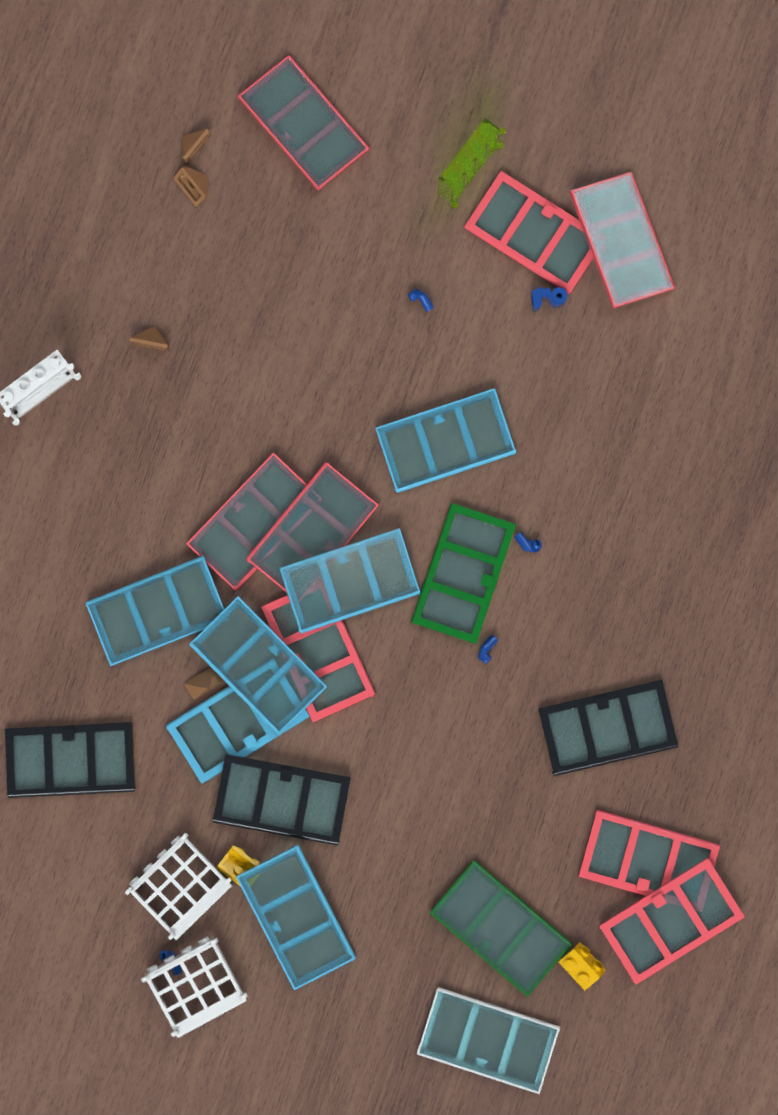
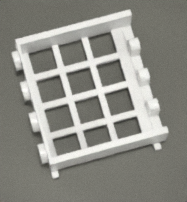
M187 833L182 837L178 835L171 842L172 847L168 851L164 849L157 856L159 860L154 865L152 863L148 864L143 869L144 874L140 878L136 876L129 883L131 887L125 892L126 895L131 893L171 934L168 937L170 940L172 938L178 940L196 920L233 886L230 883L232 879L230 877L227 879L187 838L189 836ZM184 843L195 852L185 863L175 853ZM171 855L181 865L172 876L161 866ZM197 856L207 865L198 876L188 867ZM158 868L168 878L159 888L148 879ZM183 869L194 878L185 889L174 879ZM210 869L220 878L211 889L201 880ZM144 882L155 891L146 901L136 891ZM170 882L181 891L171 902L161 892ZM197 882L207 892L198 902L187 893ZM157 895L167 904L159 914L149 905ZM183 895L194 905L184 915L174 906ZM170 908L180 917L172 927L162 918Z
M208 936L202 938L195 947L192 948L190 945L181 950L182 954L176 957L171 955L163 960V964L159 966L155 964L147 968V972L141 978L142 982H148L174 1030V1032L170 1033L172 1037L177 1036L179 1038L247 1001L246 997H248V994L244 993L217 944V938H209ZM213 946L219 959L206 965L200 953ZM197 956L203 968L190 974L184 962ZM222 963L228 975L215 982L209 969ZM180 964L187 977L173 983L167 971ZM206 972L212 984L198 990L192 978ZM164 973L170 986L158 991L153 978ZM231 979L236 992L224 998L218 985ZM189 980L195 993L182 999L176 987ZM214 988L220 1001L208 1007L201 994ZM173 990L179 1002L167 1007L161 995ZM198 997L204 1009L191 1016L185 1003ZM182 1006L188 1018L176 1024L170 1011Z

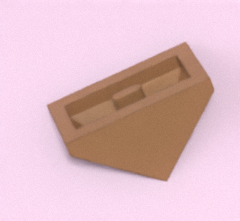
M208 129L182 136L183 160L186 164L189 163L211 136Z
M184 166L174 176L175 182L196 207L208 196V175Z
M155 326L130 337L132 345L169 352L168 344Z
M210 667L184 683V685L195 700L223 683L224 680Z

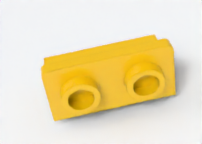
M233 845L216 869L228 878L230 877L232 881L240 886L236 876L260 864V862L246 855L242 848ZM261 873L247 879L250 887Z
M581 942L559 961L562 967L584 991L606 971L603 964Z

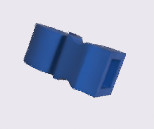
M541 287L532 290L533 312L539 310L542 306L541 299L544 298L552 308L561 307L567 300V291L559 287L555 288L552 292L549 288Z

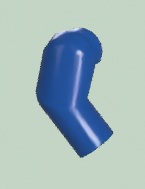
M412 289L408 293L409 299L411 301L418 299L426 312L434 308L426 293L418 289Z
M523 532L514 536L522 550L535 553L542 548L540 540H527Z
M491 635L481 645L478 659L484 664L491 660V655L488 652L498 642L494 635Z
M162 950L159 957L164 962L163 960L171 955L176 957L178 955L169 950ZM180 964L172 968L173 975L182 974Z

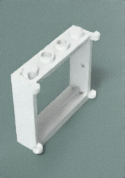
M56 350L0 392V404L6 410L3 413L4 416H11L14 419L12 424L18 426L20 424L19 418L73 378L80 380L81 374H75L73 363L68 365L59 351Z

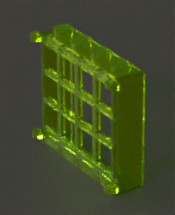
M485 118L438 178V194L452 204L451 208L456 209L458 207L456 200L495 149H503L504 143L500 141L498 144L499 134L504 135L506 133L504 127L499 129Z

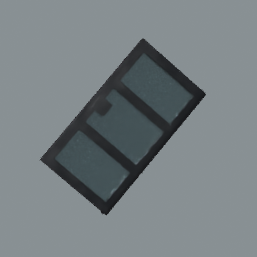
M662 680L538 708L554 776L678 748Z
M132 722L5 729L8 798L135 792Z
M225 754L214 817L212 818L213 823L338 846L351 777Z

